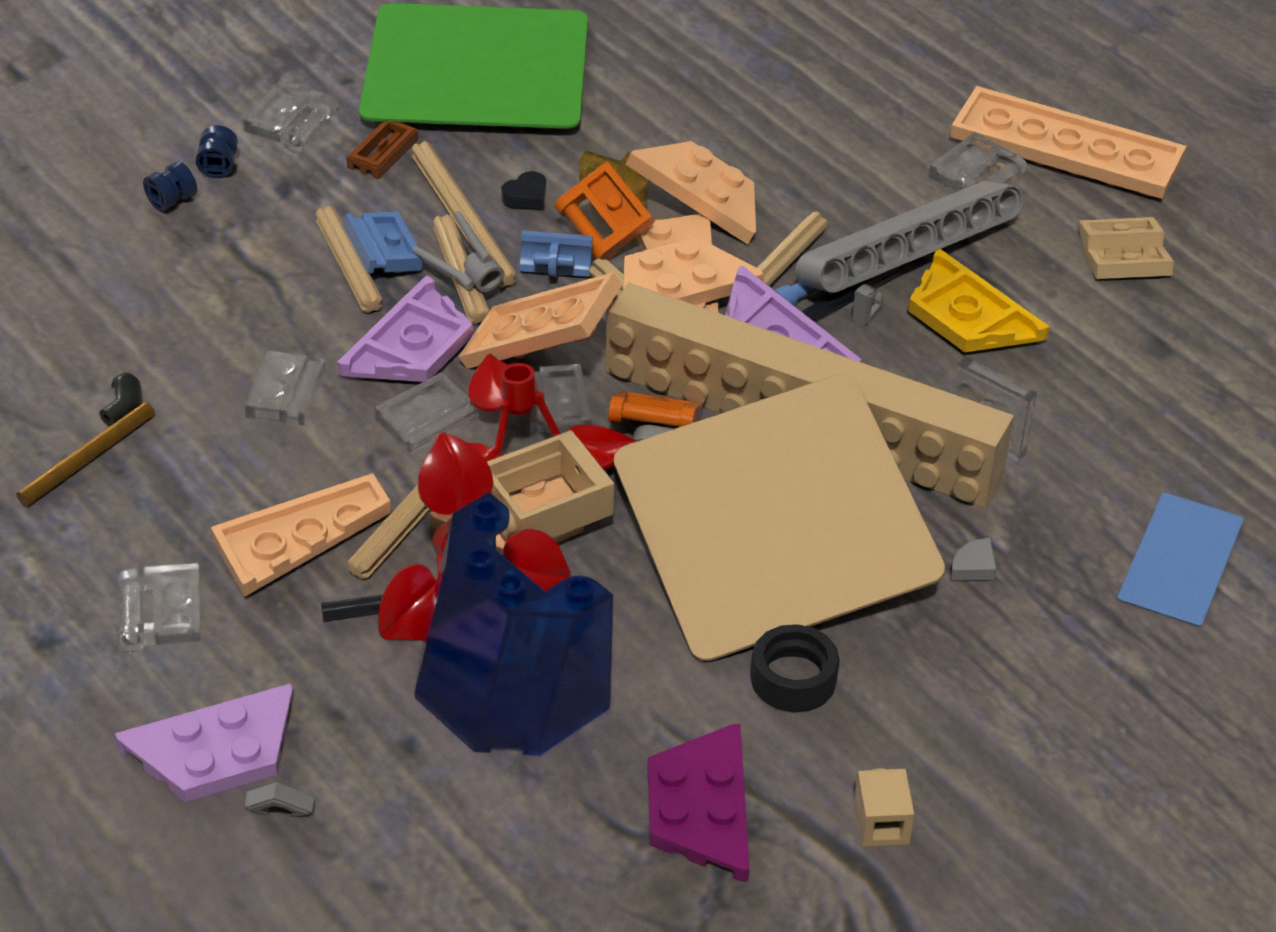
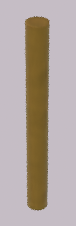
M143 402L18 491L16 496L19 502L25 507L32 504L154 416L153 407L148 402Z

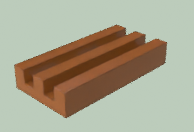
M383 121L346 157L347 168L354 170L359 166L360 173L367 175L372 171L373 178L380 179L418 141V129L399 122ZM394 130L395 132L387 139L386 137ZM378 146V149L369 158H366Z

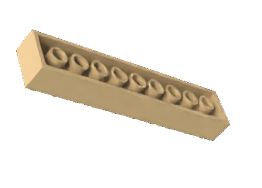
M630 282L614 300L612 307L606 312V373L681 400L703 403V408L720 414L834 375H849L857 381L904 480L986 508L1004 477L1014 415Z

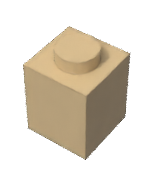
M878 768L858 771L854 805L862 847L909 845L915 814L906 769Z

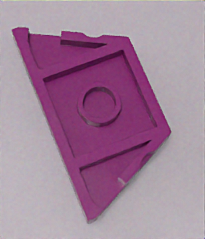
M740 724L726 726L648 757L650 846L670 854H681L688 861L706 867L710 861L733 870V879L749 882L750 867Z

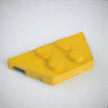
M941 249L935 252L929 270H925L921 277L920 286L915 288L909 301L908 311L963 352L1040 342L1048 338L1050 326Z

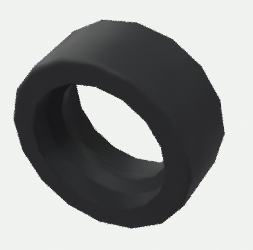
M799 624L781 625L766 631L756 641L752 653L750 676L753 689L764 702L776 709L799 712L810 711L825 704L835 691L840 662L837 647L827 635L813 627ZM797 656L817 664L822 671L809 679L793 680L776 674L768 665L781 657Z

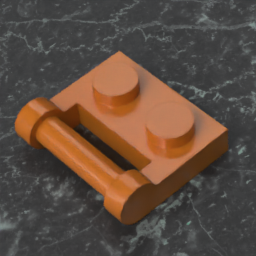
M608 161L564 193L554 204L562 217L567 216L581 235L593 236L592 256L595 260L600 258L601 260L610 261L620 248L655 222L650 213ZM586 198L613 231L605 239L579 208V204Z
M620 391L611 398L608 420L622 422L623 419L679 428L701 419L703 403Z

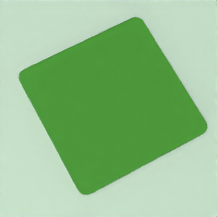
M405 3L384 4L379 7L359 106V116L367 121L563 129L576 127L580 123L588 16L579 10Z

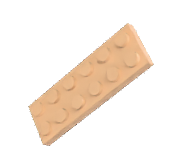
M979 86L975 87L954 120L950 137L962 140L968 144H976L997 150L1002 154L1014 155L1034 161L1040 165H1048L1068 171L1074 175H1082L1105 182L1108 185L1120 186L1140 192L1145 196H1154L1161 199L1164 198L1185 157L1187 147Z

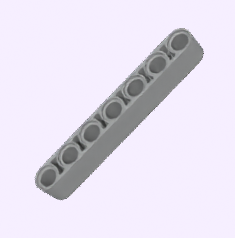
M993 181L979 182L806 252L800 257L796 265L797 280L806 287L831 293L838 292L1015 218L1023 206L1022 191L1015 185Z

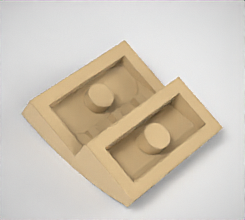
M1154 217L1079 220L1082 245L1089 266L1096 279L1173 276L1174 260L1163 247L1164 230Z

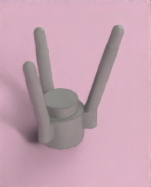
M459 211L455 212L454 217L475 250L464 261L465 273L460 272L418 246L413 247L412 251L414 254L458 280L466 290L476 286L479 291L488 292L496 288L504 278V270L487 252L482 242Z

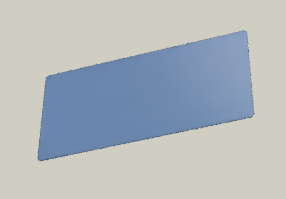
M1163 492L1117 598L1121 601L1201 626L1244 518Z

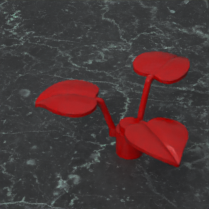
M487 354L471 378L468 397L470 403L482 411L495 412L501 410L497 437L492 449L480 443L469 444L486 461L503 456L499 453L503 448L509 413L519 416L528 414L535 404L540 409L553 437L561 434L544 402V393L537 391L534 369L523 363L508 365L492 354ZM577 425L568 430L574 432L603 470L614 466L615 453L621 447L636 442L625 434L598 425Z
M447 433L437 434L434 444L420 468L417 482L419 496L423 504L430 510L441 515H450L458 510L457 515L453 519H449L446 524L438 527L433 535V547L438 553L435 558L438 563L437 575L434 578L431 571L422 564H412L399 570L392 577L384 591L379 606V634L385 639L425 640L444 631L449 625L454 612V599L451 592L445 587L440 586L445 580L446 562L448 560L453 563H462L474 554L501 565L495 574V587L505 597V575L509 572L514 575L515 602L535 603L548 599L558 593L570 580L571 571L559 545L552 537L540 530L524 529L514 533L505 542L502 557L476 546L473 535L468 530L459 526L467 516L466 507H480L488 502L493 490V475L485 458L469 443Z

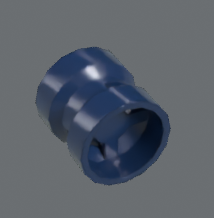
M221 125L210 126L202 132L196 157V166L202 174L212 178H223L229 175L233 169L234 155L238 145L236 134L231 129Z
M176 161L166 166L163 173L155 172L143 180V188L148 200L161 212L173 207L176 200H186L197 193L196 180L190 169L181 161Z

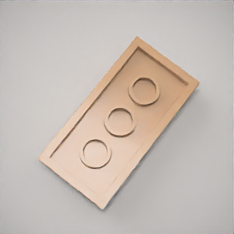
M612 272L492 306L458 357L464 366L470 369L479 366L489 353L499 360L511 357L519 359L530 352L542 349L546 351L553 350L561 344L572 341L583 342L596 332V325L603 314L612 307L613 299L622 284L615 273Z

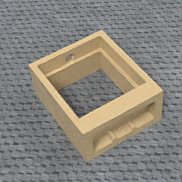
M572 430L487 461L493 475V490L490 499L482 507L484 509L489 508L492 511L501 532L506 537L512 536L514 533L524 529H535L555 538L611 516L614 513V482ZM558 474H562L576 491L572 495L525 513L521 511L509 495L511 492Z

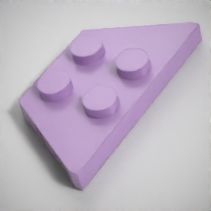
M744 266L738 268L726 309V316L861 362V358Z
M426 275L337 361L338 374L345 377L428 382L473 336V324L463 313L455 309L454 302L447 295L442 297L436 291L435 281Z
M286 684L115 733L118 750L124 755L130 752L143 763L145 772L154 779L165 782L169 786V790L184 802L278 775L281 761V746L285 743L289 708L293 706L294 701L293 689L291 684Z

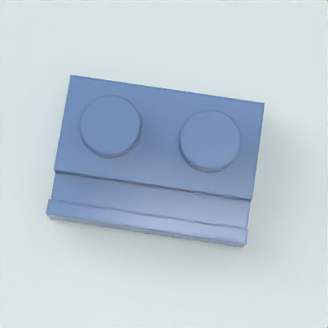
M399 212L362 213L361 218H354L351 213L345 215L343 227L368 273H374V268H383L384 272L394 273L422 270L424 260L413 253L412 249L417 244Z

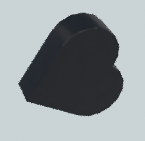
M535 171L525 172L519 175L518 179L509 180L502 185L501 199L504 205L516 209L544 210L546 177L543 174Z

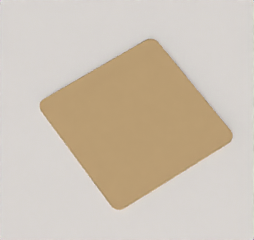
M834 375L623 446L615 453L614 465L689 649L693 656L699 660L712 661L755 646L756 641L766 631L781 625L799 624L810 627L926 587L941 580L945 573L944 561L857 381L849 375Z

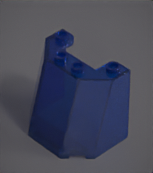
M488 492L452 515L421 642L414 694L417 701L473 752L491 753L492 747L519 748L523 750V755L540 756L610 708L614 595L596 580L586 576L566 578L547 591L539 587L496 550V536L508 527L510 513L506 505Z

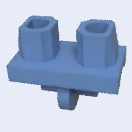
M522 230L520 271L547 273L549 277H557L558 274L590 277L589 269L591 268L593 236Z

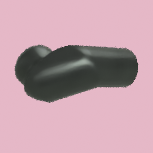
M121 373L111 383V388H115L116 400L99 412L101 419L107 426H111L142 404L141 383L131 373Z

